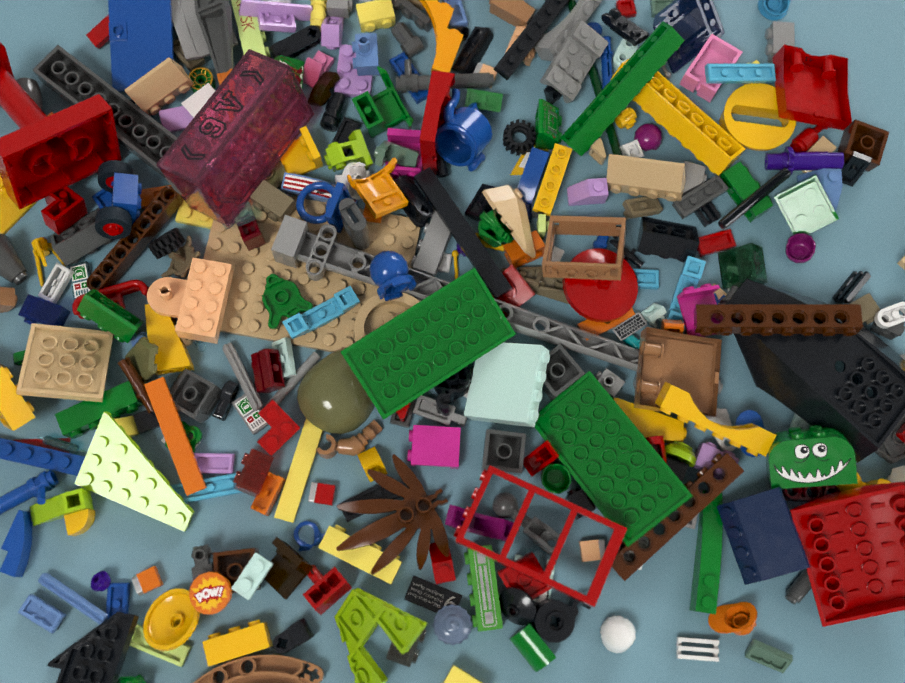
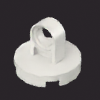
M351 162L345 167L342 175H335V184L337 182L344 183L352 199L356 200L361 199V197L349 184L347 175H350L352 179L369 177L370 172L365 169L364 166L366 165L361 162Z

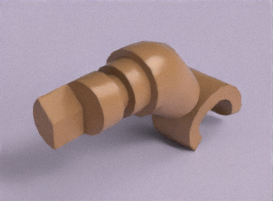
M373 420L362 430V434L358 433L350 438L339 439L338 442H336L333 436L326 434L327 441L332 443L331 447L328 450H322L319 447L316 448V451L324 459L333 458L337 452L343 455L355 456L363 452L368 444L367 441H372L383 429Z

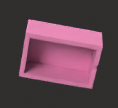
M711 34L685 72L679 85L691 92L696 90V95L710 103L722 84H706L705 65L736 64L742 51Z

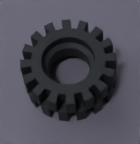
M519 119L516 120V123L511 121L510 125L507 124L506 129H504L503 145L506 146L507 151L511 150V154L517 152L516 155L519 156L522 152V155H525L526 151L529 153L531 148L534 147L536 131L534 132V126L530 127V122L525 124L526 120H522V123H519ZM514 133H523L526 136V140L522 143L515 142L512 138Z
M174 228L151 242L148 248L156 259H160L176 250L186 240L180 231Z

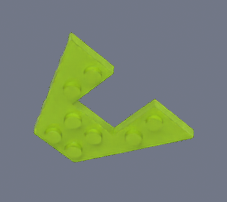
M360 588L351 590L334 616L340 630L342 643L346 642L349 651L347 659L355 676V683H386L388 680L364 647L378 625H380L401 654L409 651L427 626V622Z

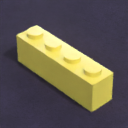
M337 524L334 527L329 525L318 548L371 574L372 568L383 553L381 552L382 547L374 543L357 549L337 551V546L348 539L350 535L345 533V528ZM398 555L389 565L373 576L392 584L402 564L399 561L400 556Z

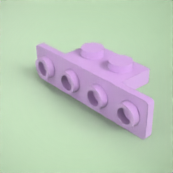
M241 0L239 15L257 17L259 30L295 33V20L310 21V13L313 8L311 5Z

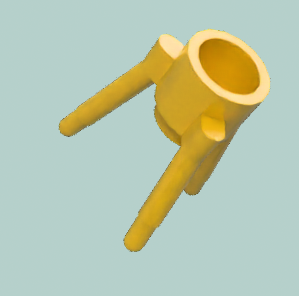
M40 237L34 239L31 244L34 249L32 252L35 256L40 286L43 287L44 281L40 258L43 266L46 267L45 257L52 251L62 265L65 267L66 265L53 250L51 243H48L46 238Z

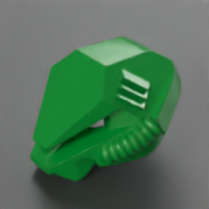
M484 210L479 215L478 236L484 242L496 248L501 246L502 242L508 244L513 241L512 231L500 220L502 216L496 210L489 212Z

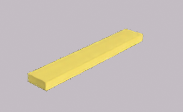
M307 418L274 518L291 523L295 522L317 453L316 448H318L323 434V430L314 426Z

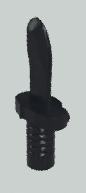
M611 239L609 242L618 249V240ZM624 247V256H626L624 259L626 261L630 260L640 269L644 263L634 255L636 250L633 248L629 251Z

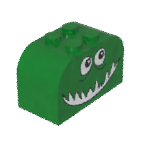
M813 425L809 429L791 427L788 428V431L775 433L777 436L765 457L767 479L771 489L777 487L787 489L858 484L854 449L838 430Z

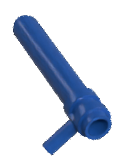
M52 470L44 471L37 478L32 477L25 484L1 496L0 515L33 497L37 498L38 504H44L46 502V491L54 489L55 485L59 484L55 473Z

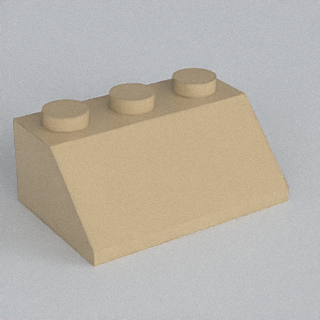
M168 57L124 91L141 110L148 115H155L159 113L164 105L174 102L176 100L175 97L179 94L189 91L190 86L194 83L183 67Z

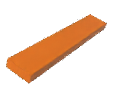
M165 377L144 384L186 496L207 488Z

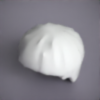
M622 616L608 617L600 627L602 643L607 650L613 653L625 652L636 639V631L632 622Z

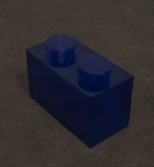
M28 294L18 315L24 318L23 322L29 325L35 323L64 327L70 311L63 306Z

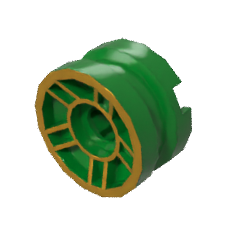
M200 67L190 72L189 77L194 83L190 86L193 93L197 92L207 83L214 90L216 89L214 77L207 68Z

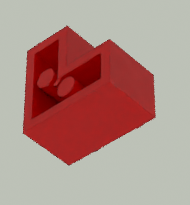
M67 186L45 197L48 206L41 210L45 225L58 235L88 213L84 199Z
M273 399L258 412L271 427L257 442L272 456L300 427Z

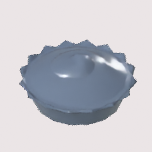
M450 604L449 606L444 605L442 609L437 611L432 626L434 634L438 636V640L443 641L445 645L451 644L454 646L468 639V635L472 632L471 627L473 623L471 615L467 613V609L462 608L460 605Z

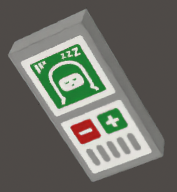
M245 394L232 402L253 435L269 425L258 414L260 410L254 411Z

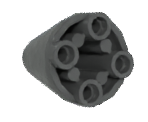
M0 234V276L11 283L19 285L29 275L26 273L27 270L9 238L5 234Z

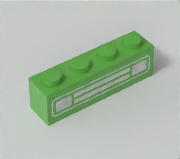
M492 545L482 546L486 549L493 551ZM467 548V552H464L465 565L469 564L470 573L466 574L467 583L472 585L473 591L472 594H469L470 606L475 607V614L472 615L473 628L477 627L478 632L503 629L494 561Z

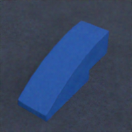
M534 147L531 149L517 188L523 194L522 200L526 205V209L529 210L550 154Z
M18 510L1 549L8 551L0 568V572L12 577H23L31 552L32 519L31 513L28 511Z

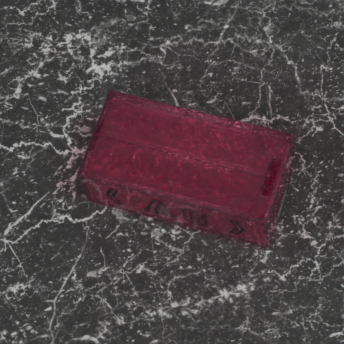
M249 49L156 164L166 177L165 179L180 194L190 208L229 227L250 200L253 192L266 179L300 134L299 128L306 126L313 117L314 112L291 67Z

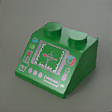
M543 99L538 100L535 114V148L553 150L555 143H561L562 132H559L562 116L559 115V108Z

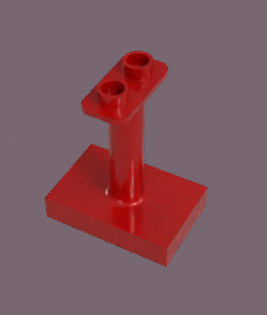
M0 42V106L20 128L0 137V175L7 195L19 210L64 189L66 186L68 187L97 173L99 166L103 162L109 160L121 161L113 110L100 94L47 116L14 79L6 48Z

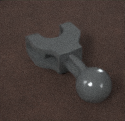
M502 492L493 500V510L499 517L516 519L520 509L518 508V501L513 494ZM525 514L521 526L524 528L523 533L545 553L552 555L555 547L549 546L547 541L553 540L557 543L560 535L536 516L531 519Z

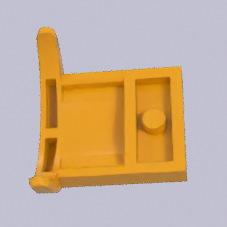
M395 157L383 169L369 177L352 179L350 175H347L349 184L357 191L375 219L408 206L409 201L390 176L397 164Z

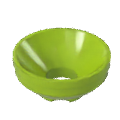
M677 441L665 445L667 455L689 464L688 467H695L697 458L692 450L693 448L689 445Z

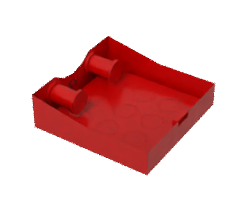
M784 44L772 58L776 75L775 88L779 118L844 130L852 123L848 97V58L835 55L812 56L805 53L802 48Z
M432 70L419 141L423 171L430 167L434 174L437 175L435 138L437 129L444 122L443 107L451 100L449 93L450 88L455 85V73Z

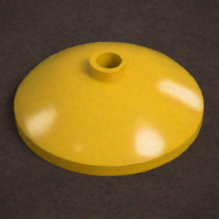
M181 588L169 590L160 595L148 609L144 619L143 633L145 640L151 647L159 651L173 650L184 644L195 631L200 612L196 611L192 606L188 590Z

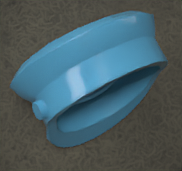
M790 0L758 1V9L761 15L769 20L782 19L787 14Z

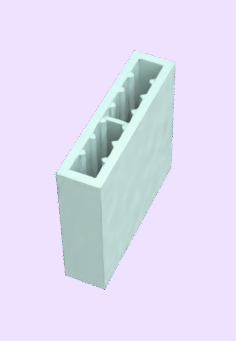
M503 342L475 360L463 416L474 421L535 427L539 416V402L542 400V387L546 380V367L550 360V351L542 345Z

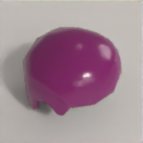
M643 124L635 131L634 140L638 139L641 149L646 152L657 150L662 144V132L654 124Z
M797 233L791 236L785 249L787 258L794 263H806L812 259L816 243L812 236L806 233Z

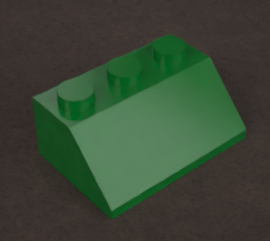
M96 289L86 293L77 308L81 317L88 321H94L97 323L98 328L105 332H111L114 334V338L122 343H129L144 323L143 320Z

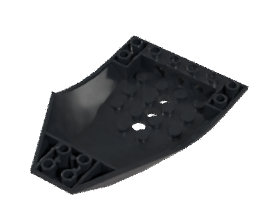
M746 279L726 304L827 303ZM736 318L731 319L736 324L740 323ZM752 318L754 323L760 324L758 319ZM776 318L772 319L773 322L777 324L781 323L780 320ZM793 318L795 323L801 324L799 319ZM813 318L816 323L822 324L819 319ZM834 318L837 323L842 324L840 319ZM864 326L854 336H844V334H835L833 336H824L823 334H814L812 336H803L802 334H793L791 336L752 334L750 336H742L741 334H734L756 387L781 402L809 425H820L822 428L829 427L841 432L854 449L856 464L877 451L905 415V360ZM837 361H841L844 364L842 372H838L835 369ZM854 374L858 376L859 382L857 385L852 381ZM869 387L873 390V396L871 398L867 395V389Z

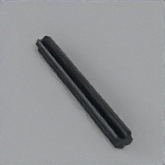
M783 168L718 222V225L723 230L728 228L791 176V172L787 168Z

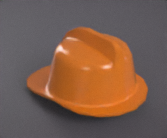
M748 602L722 605L717 607L716 614H709L708 623L718 633H734L739 636L747 635L757 625V610L754 605Z

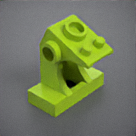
M360 129L354 130L350 134L348 142L340 144L333 142L328 145V148L325 149L327 155H324L329 170L333 169V172H336V170L345 169L347 164L351 162L364 163L366 165L364 167L367 170L373 164ZM351 148L354 155L345 157L343 150Z

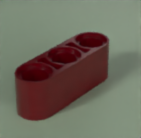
M835 485L792 488V496L788 494L787 489H781L786 501L806 503L827 495L828 490L831 493L841 492ZM808 488L812 491V497L807 495Z

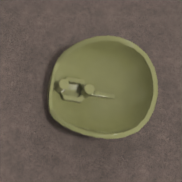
M342 350L333 352L316 363L302 379L297 394L299 408L303 415L314 426L334 434L354 431L368 419L374 409L372 401L340 353Z

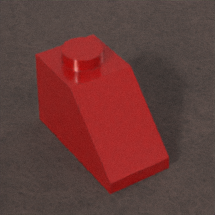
M430 543L429 552L435 583L455 581L450 549L449 556L445 557L438 549L436 543Z

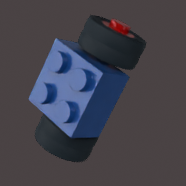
M109 160L103 162L98 168V184L102 189L113 193L112 206L104 207L97 211L95 230L104 238L122 239L131 233L132 224L140 216L142 183H138V175H133L130 165L118 160Z

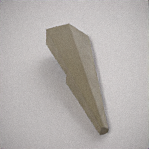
M542 266L519 267V273L537 295L569 304L563 291V278L543 277Z

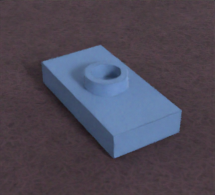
M442 0V2L448 3L454 8L449 24L450 29H456L457 26H468L461 0Z
M34 594L28 595L18 611L19 614L50 633L56 632L66 616L65 613Z

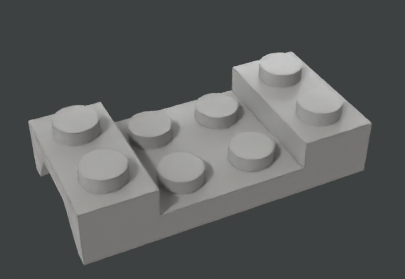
M583 20L575 23L541 78L540 83L556 89L563 95L565 103L574 101L582 87L581 83L595 60L602 55L609 42Z

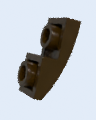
M326 71L318 79L307 101L309 105L323 106L326 104L327 100L332 96L329 89L333 88L340 79L337 72Z

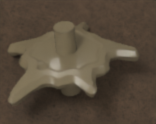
M187 236L185 245L179 247L177 252L172 251L168 253L172 261L168 270L161 277H169L171 275L181 276L182 278L186 277L187 272L190 270L192 258H199L201 255L199 251L195 252L194 247H192L191 236Z

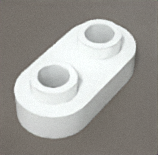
M899 302L878 311L874 316L876 325L887 329L905 322V302Z

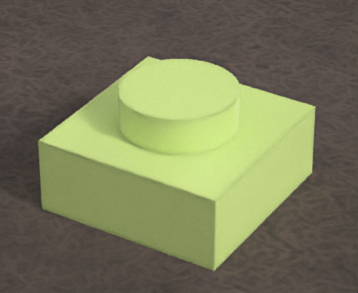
M538 214L537 232L541 238H544L545 233L548 232L549 221H546V214Z

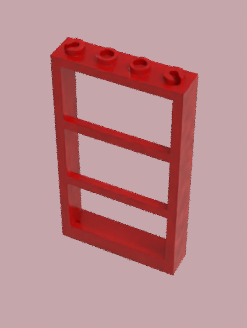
M491 465L488 470L484 469L479 479L482 481L480 488L475 487L471 499L474 501L471 507L467 506L462 517L465 518L463 525H458L453 535L456 537L455 542L590 607H595L627 528ZM493 474L528 490L500 555L464 538ZM534 494L571 510L543 575L506 558ZM577 513L613 529L587 595L549 578Z

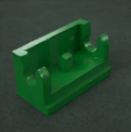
M467 88L464 107H468L476 102L478 109L500 112L503 94Z

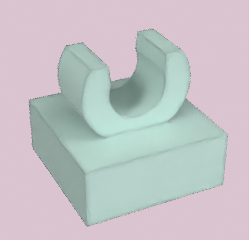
M653 303L640 314L652 327L656 328V320L662 321V319H665L663 315L667 312L664 306Z

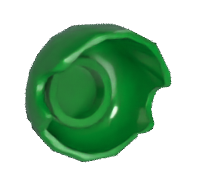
M551 463L543 469L541 483L547 491L561 494L569 488L571 474L564 465Z

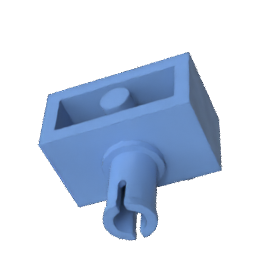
M377 33L355 34V41L352 42V52L356 53V58H353V69H357L358 76L379 75L377 69L379 67Z

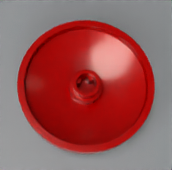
M600 248L588 249L576 255L571 262L616 264L617 253ZM623 258L621 281L563 278V291L570 306L582 317L595 322H611L621 318L632 308L638 294V282L632 267Z

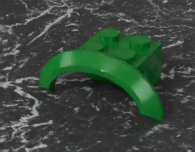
M377 67L386 90L372 97L366 91L352 99L355 109L371 138L403 121L411 129L414 121L398 96L387 71L381 67Z

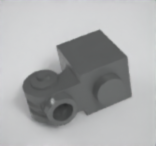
M209 544L193 547L191 554L195 567L191 568L193 580L200 574L209 571L214 572V566L210 562L213 551Z

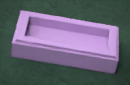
M194 453L201 474L234 473L235 454Z

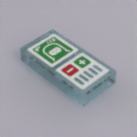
M87 261L68 265V268L74 271L70 279L74 300L78 296L91 291L86 284L88 277L91 275L90 265Z

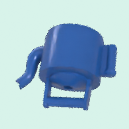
M453 88L451 100L443 107L444 122L437 129L435 148L446 162L454 166H468V170L473 172L485 160V155L482 151L491 141L492 129L487 118L479 111L476 102L468 107H460L454 111L460 100V90Z

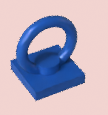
M314 182L301 190L297 197L296 208L303 220L312 224L328 222L336 228L338 233H341L343 223L339 203L345 198L352 199L344 183L337 182L334 187L326 182ZM317 189L328 191L332 197L327 201L325 214L321 216L309 215L304 209L306 196Z

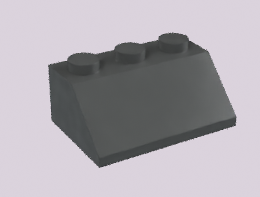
M99 207L83 216L60 235L57 233L50 235L53 250L66 266L77 263L82 256L90 255L99 246L107 245L114 240L100 236L95 230V216L97 211L100 210Z

